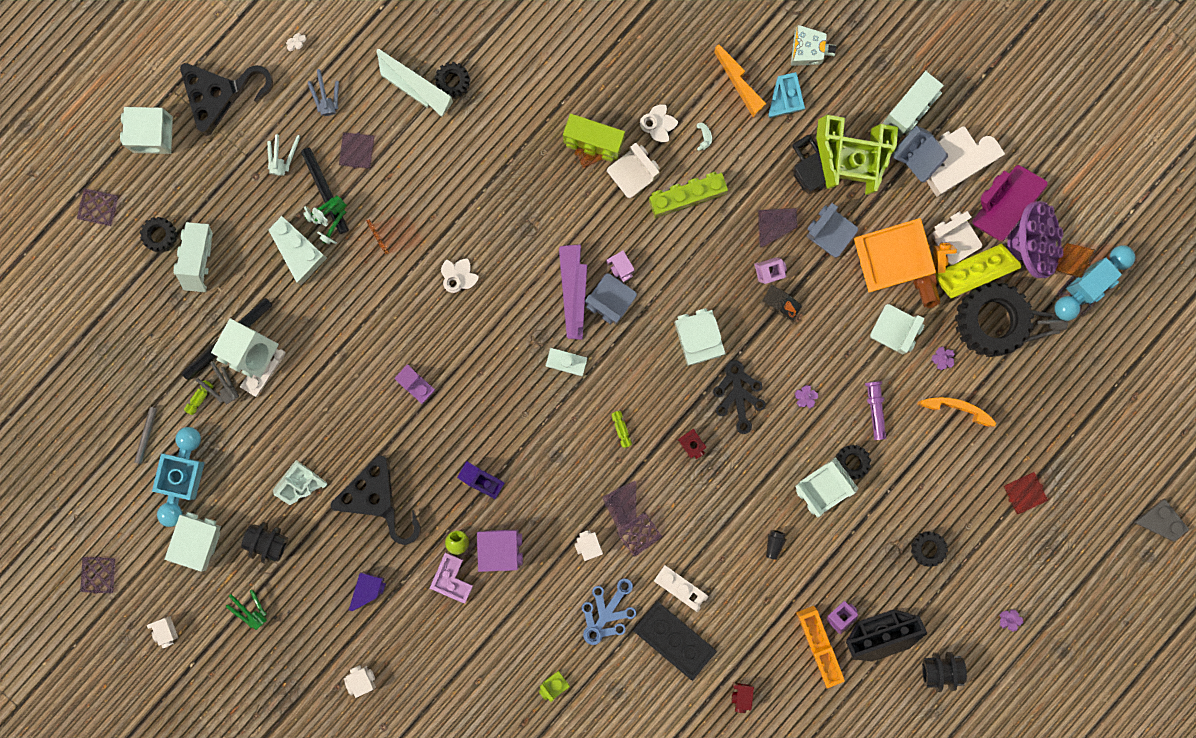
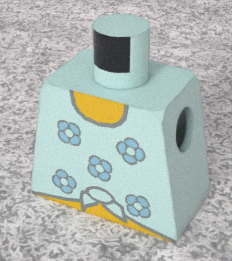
M797 25L794 33L791 66L820 65L823 62L824 55L835 56L836 45L826 44L827 34Z

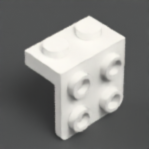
M637 143L633 144L628 153L607 169L608 174L627 198H632L657 179L660 173L657 163L654 160L650 161L646 156L648 155L646 149L642 145L638 146Z
M960 211L950 217L952 221L947 224L944 221L934 227L936 231L930 234L937 246L940 243H951L957 249L955 254H946L950 265L956 264L982 247L981 241L967 221L971 218L968 211L963 214Z

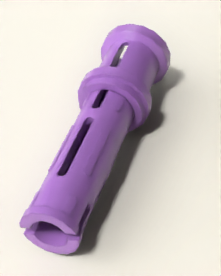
M882 381L865 383L868 390L867 402L871 408L874 440L887 439L882 402H884L881 392Z

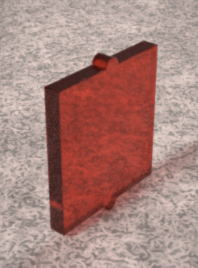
M1035 472L1003 486L1009 497L1008 501L1012 503L1017 515L1048 501L1042 489L1043 485L1040 484Z

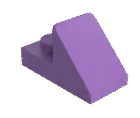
M408 364L394 378L421 404L435 392V389Z

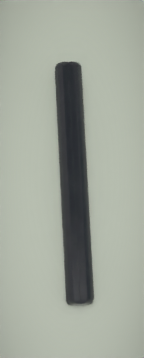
M307 147L301 150V154L326 203L334 197L312 150ZM330 211L329 213H330V215H331V217H332V219H333V222H334L335 219H336L337 216H338V213H337L336 215H334V214ZM343 216L336 226L340 234H345L349 231Z

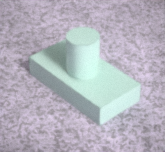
M550 348L546 367L583 377L587 357Z

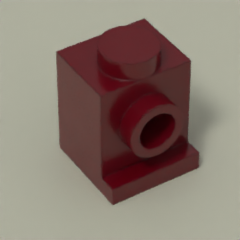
M692 429L677 440L690 459L693 457L698 459L705 454L704 449L707 447L695 429ZM692 441L697 443V447L695 449H692L690 447V443Z
M733 682V688L736 689V692H732L731 703H734L735 712L746 713L747 710L751 711L754 686Z

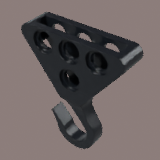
M184 63L180 67L196 127L205 136L212 134L254 74H263L266 78L265 85L259 90L254 99L256 103L267 95L273 87L272 75L266 68L258 65L247 68L237 80H229L188 63ZM197 77V82L190 85L191 79ZM216 90H221V94L218 97L213 96ZM199 95H203V99L200 102L196 103V97ZM203 113H208L207 119L201 121V115Z
M386 456L376 457L331 502V508L334 511L385 518L390 536L398 544L407 545L413 543L420 535L421 526L417 520L415 510H412V524L414 526L412 536L404 539L396 533L389 459ZM374 466L380 468V474L377 477L371 474V469ZM361 479L366 482V488L363 491L357 487V483ZM347 493L351 494L353 498L350 504H346L343 499ZM374 493H377L380 497L378 504L371 502V496Z

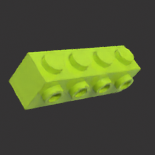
M712 172L707 174L704 179L694 178L689 180L686 185L676 184L671 186L668 191H655L649 197V203L654 218H658L727 194L728 188L723 174Z

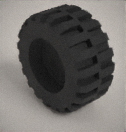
M991 282L973 289L961 300L962 303L957 307L958 315L955 316V322H958L956 331L960 332L962 343L966 342L968 344L966 347L969 350H975L976 354L986 355V357L1003 356L1024 345L1023 342L1030 337L1029 331L1033 330L1034 326L1031 323V319L1034 318V312L1030 313L1029 308L1032 306L1030 302L1026 303L1024 300L1026 296L1023 292L1019 294L1017 292L1018 288L1014 286L1008 287L1007 283L997 284V282ZM996 302L1007 310L1010 317V327L1008 332L1002 337H990L980 328L978 313L984 304Z

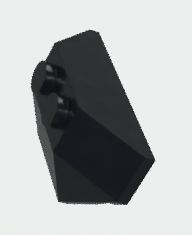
M893 609L858 621L847 638L846 644L853 660L873 662L910 649L927 635V631L919 615H912Z

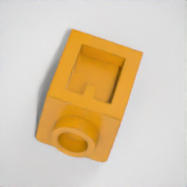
M940 243L939 246H933V263L937 273H945L946 266H948V256L946 254L957 253V249L951 243Z

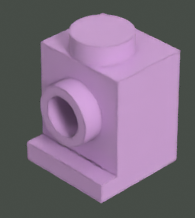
M624 251L607 259L608 266L610 264L613 265L611 270L615 277L619 276L623 282L633 277L632 274L635 270Z
M776 257L760 263H754L758 281L767 284L786 277V264L780 258Z

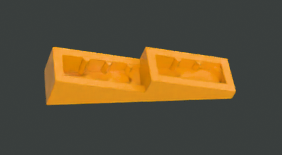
M718 44L715 47L714 53L754 118L764 109L766 103L742 79L745 70Z
M813 605L796 612L826 688L845 682L815 606Z

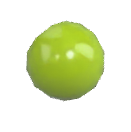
M455 530L446 536L445 546L448 552L460 555L468 549L469 538L466 533Z

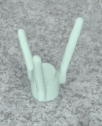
M275 135L274 158L272 156L271 141L267 142L269 174L284 176L285 171L289 172V166L297 148L300 135H297L286 164H284L283 159H278L279 135Z

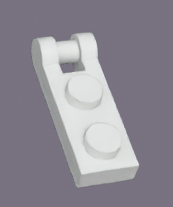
M276 349L273 354L275 357L273 361L270 360L262 377L259 378L253 375L251 378L246 376L240 387L253 396L258 397L286 352L282 349Z
M666 565L663 566L654 579V582L696 612H699L701 609L700 605L709 597ZM692 593L697 595L694 602L689 599Z

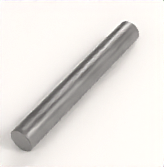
M149 408L134 463L142 464L157 408Z

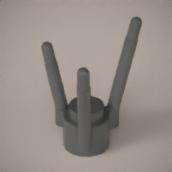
M1029 310L1030 313L1034 312V315L1051 317L1048 320H1039L1037 324H1048L1049 329L1052 330L1031 336L1023 343L1052 334H1060V330L1067 329L1068 321L1060 319L1056 313Z
M211 361V366L224 386L219 391L221 395L217 394L199 378H196V382L216 397L219 403L224 401L227 405L239 397L225 368L221 367L223 377L215 363Z

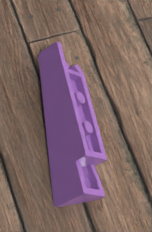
M581 245L560 246L559 255L567 338L582 340L587 264H580Z

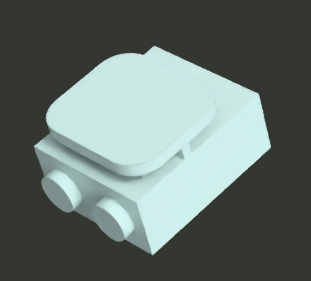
M707 308L696 311V315L690 317L689 314L677 317L678 320L674 323L687 366L725 355L721 335L712 310L707 311Z
M187 512L186 515H179L164 560L201 572L206 571L210 558L214 554L221 526L216 525L217 521L208 518H205V521L197 519L198 515Z

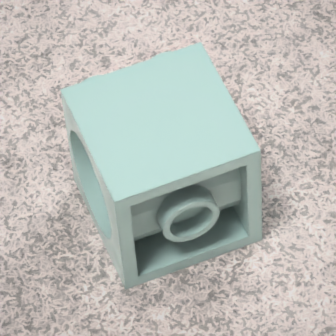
M124 107V113L121 114L123 132L120 133V141L122 145L133 153L171 154L173 116L163 108Z
M229 319L211 353L218 356L216 360L225 365L229 362L230 368L238 372L242 369L241 373L251 378L253 375L261 378L279 344Z

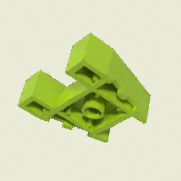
M825 115L818 119L816 139L827 189L839 185V178L866 182L865 195L876 192L882 181L885 168L888 167L891 154L897 146L898 127L879 124L871 128L870 141L843 137L845 122L843 117Z

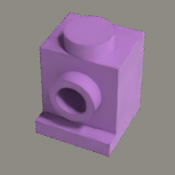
M844 601L828 615L827 622L841 635L843 631L858 619V611L851 603L848 605ZM844 615L847 617V620L843 621L840 617Z

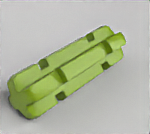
M207 380L203 381L211 389L213 388L212 383ZM201 385V388H198L190 399V404H187L184 408V411L190 415H194L197 407L201 405L208 395V391Z
M621 411L613 412L611 416L613 421H615L614 425L618 437L621 438V445L623 448L630 447L632 442L628 438L629 434L625 422L622 420Z

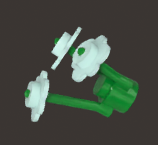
M337 195L316 209L314 207L312 212L308 207H304L306 210L304 212L305 219L309 222L313 221L316 225L322 223L324 226H327L328 220L324 216L330 211L334 215L338 213L337 218L326 235L319 231L317 232L321 235L320 240L324 244L337 243L330 236L342 216L347 213L344 210L347 205Z

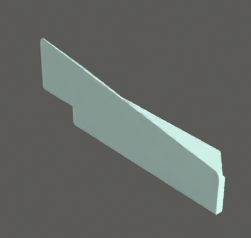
M377 49L381 76L426 108L431 106L443 117L453 103L452 97L380 49Z

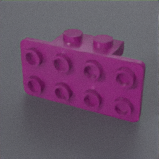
M1020 165L1015 166L1010 174L1003 171L1001 175L995 177L990 189L983 192L981 196L982 209L973 219V225L998 241H1005L1021 221L1026 206L1031 202H1035L1047 188V181Z

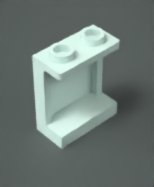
M836 457L805 477L795 486L798 496L807 502L809 511L817 517H820L824 512L846 497L852 496L858 490V487Z

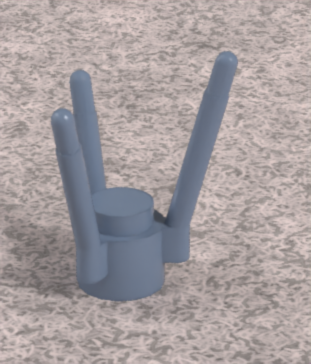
M317 69L322 95L320 102L311 81H308L317 110L321 116L336 114L335 110L339 109V81H335L334 99L332 101L331 98H326L321 70Z

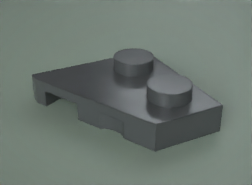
M1165 499L1160 500L1134 521L1136 525L1142 526L1174 542L1189 530Z

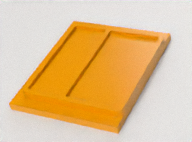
M921 218L854 238L861 263L860 266L862 267L869 293L936 274L929 248L930 245L928 244Z

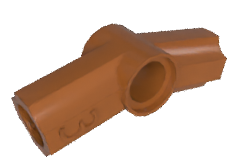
M935 274L913 280L916 290H919L924 307L929 309L940 304Z

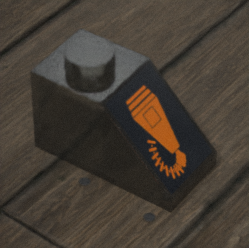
M774 285L768 288L760 302L763 306L791 322H794L802 308L798 301Z

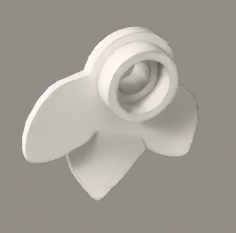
M666 105L654 106L650 113L645 114L640 120L641 129L650 133L651 137L658 142H668L669 136L667 132L674 129L678 124L675 118L666 115ZM652 121L653 125L648 127L646 122Z
M467 258L459 260L455 264L446 260L441 268V273L445 278L443 282L444 288L450 293H456L461 288L469 289L473 287L479 278L478 275L470 273V263ZM452 280L457 282L455 287L450 286Z

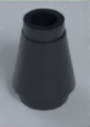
M771 530L770 534H768L767 558L777 560L787 540L785 533Z

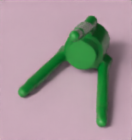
M251 589L250 593L259 613L255 610L251 614L230 594L229 598L248 617L246 618L228 604L226 608L247 623L250 628L253 627L257 630L267 621L265 618L267 613L263 610L254 590Z

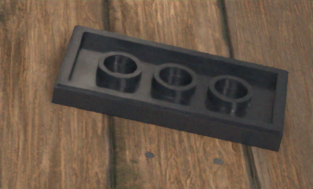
M658 601L633 629V632L692 681L717 652L716 649Z

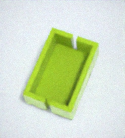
M571 113L563 133V143L566 144V147L577 150V148L583 149L584 153L595 156V154L601 155L602 159L610 162L618 160L625 138V131Z

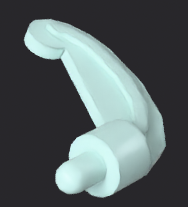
M698 123L697 128L702 130L704 141L697 148L700 151L710 146L712 135L704 123Z

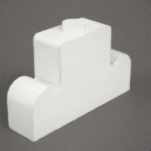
M961 127L953 133L948 131L939 137L940 141H938L948 153V158L927 182L936 197L998 160L1005 153L995 138L991 136H985L975 143L965 127Z

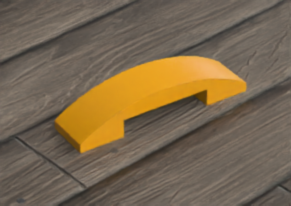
M938 397L921 400L917 403L919 406L935 411L939 410L941 405L974 414L972 420L974 423L988 427H995L996 422L983 410L962 400Z

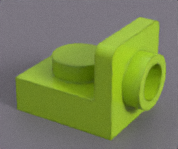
M558 670L540 684L541 690H539V693L544 700L549 699L552 702L554 698L568 689L570 685Z

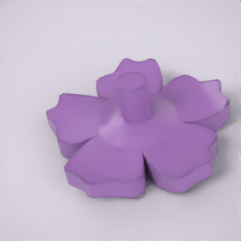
M938 347L935 352L937 355H932L931 360L934 364H937V369L943 370L947 366L951 368L954 365V359L951 358L955 355L953 350H945L944 347Z
M805 385L801 388L802 391L796 390L795 398L799 399L796 404L799 407H814L815 401L813 399L818 398V393L814 390L811 391V386Z
M1011 609L1010 613L1009 611H1003L1000 614V626L1002 628L1008 626V630L1012 632L1017 631V626L1023 624V618L1018 617L1019 613L1016 610Z

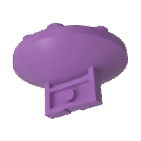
M1035 201L1028 204L1024 209L1021 221L1007 237V249L1018 261H1024L1027 270L1035 278H1048L1053 275L1058 266L1059 259L1063 257V248L1061 247L1063 229L1059 227L1053 206H1049L1043 201Z

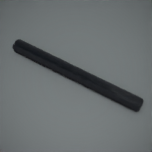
M264 298L238 323L249 328L273 306L267 298ZM216 342L181 372L186 380H190L216 357L215 354L211 353Z

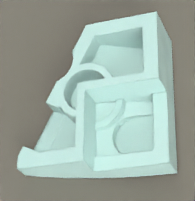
M295 460L275 486L273 493L276 497L291 505L297 502L299 498L310 495L312 491L320 487L324 488L327 483L309 468Z

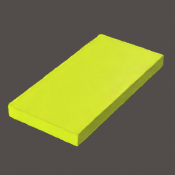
M999 244L947 267L945 273L936 272V282L950 298H954L1020 269L1021 264L1003 244Z

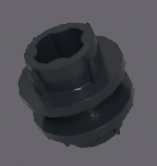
M262 522L260 526L251 524L241 544L242 549L249 551V558L254 559L257 554L262 555L261 563L267 564L269 560L278 562L288 542V537L280 534L281 528L275 527L272 532L268 531L269 525L267 522Z
M936 652L932 654V658H924L922 662L923 680L927 688H935L937 692H942L944 685H948L950 691H956L957 686H965L967 670L965 661L961 656H954L952 652H946L945 659H941L939 653Z

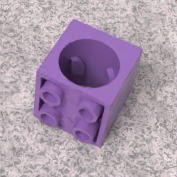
M518 529L477 532L478 572L518 570L519 566L523 565V553H519V546L522 545V534H518Z

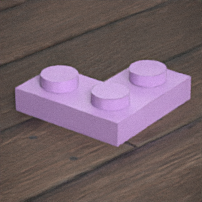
M445 552L430 589L465 604L473 585L456 578L463 560Z

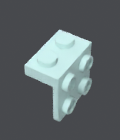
M887 304L884 306L872 329L870 337L903 355L908 351L911 352L916 342L913 340L917 334L920 335L925 326L922 324L924 318L919 315L913 317Z

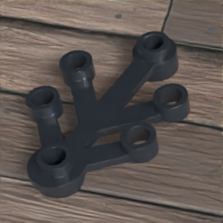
M733 360L725 367L726 376L719 386L713 389V395L720 398L725 393L724 389L733 381L732 391L724 402L716 408V414L721 417L725 416L728 412L727 409L736 400L739 419L736 424V430L740 434H747L751 431L752 424L746 419L743 398L750 402L757 411L765 408V402L741 387L740 379L749 384L754 392L762 389V383L746 374L741 362ZM732 367L738 368L736 374L731 372ZM754 383H759L760 388L758 390L753 388ZM717 388H720L722 390L721 395H717L715 393V390ZM758 401L763 404L761 409L756 407ZM720 407H723L725 409L724 414H720L718 412V409ZM742 423L747 425L746 430L740 429Z

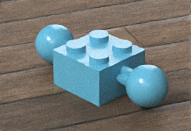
M1120 245L1111 251L1110 261L1104 258L1090 265L1066 288L1072 297L1064 296L1056 302V315L1064 321L1073 320L1079 315L1080 304H1091L1104 297L1105 290L1111 289L1118 284L1119 281L1117 279L1122 275L1118 269L1125 270L1134 264V251L1128 246Z
M184 427L177 432L175 440L180 448L178 456L162 453L160 456L152 492L168 495L167 503L161 505L157 511L158 521L166 527L176 526L179 515H183L178 505L180 498L196 500L205 462L189 459L191 451L195 450L201 442L200 433L193 427Z

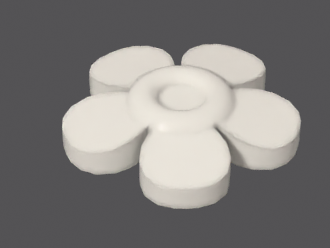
M298 33L293 38L288 39L286 42L288 45L287 49L293 51L295 48L297 50L302 48V43L306 41L305 35Z

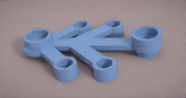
M623 578L619 580L617 584L618 590L606 609L603 599L604 589L601 586L593 588L592 593L596 598L599 619L596 624H594L592 616V603H583L582 611L585 613L587 623L583 637L588 644L596 645L601 641L602 637L615 634L623 635L626 629L622 623H618L612 628L602 629L606 622L624 618L633 619L636 616V610L633 607L612 613L623 595L629 594L632 591L633 585L629 579ZM624 582L629 585L626 590L621 588V584ZM596 588H600L602 590V593L600 595H596L594 593ZM586 604L591 606L590 611L584 610ZM629 609L634 611V615L631 617L627 615ZM622 626L623 632L618 633L616 627ZM591 631L596 632L597 636L595 638L589 636Z

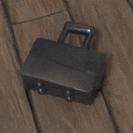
M806 135L792 145L801 159V162L796 164L792 171L802 190H805L807 194H811L817 189L823 190L826 181L819 148L812 136ZM810 142L816 153L805 158L799 148Z

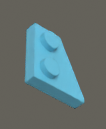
M797 73L778 76L768 117L772 118L805 110Z

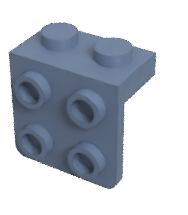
M917 125L891 154L894 159L906 163L919 181L923 183L948 158V153L931 132Z
M831 203L829 207L825 205L819 212L820 219L817 222L813 220L807 228L810 232L806 237L831 256L837 258L858 232V227L836 211L838 207Z
M607 273L592 294L587 297L585 304L588 310L594 314L596 312L603 316L602 319L610 325L612 323L617 325L637 294L634 290Z

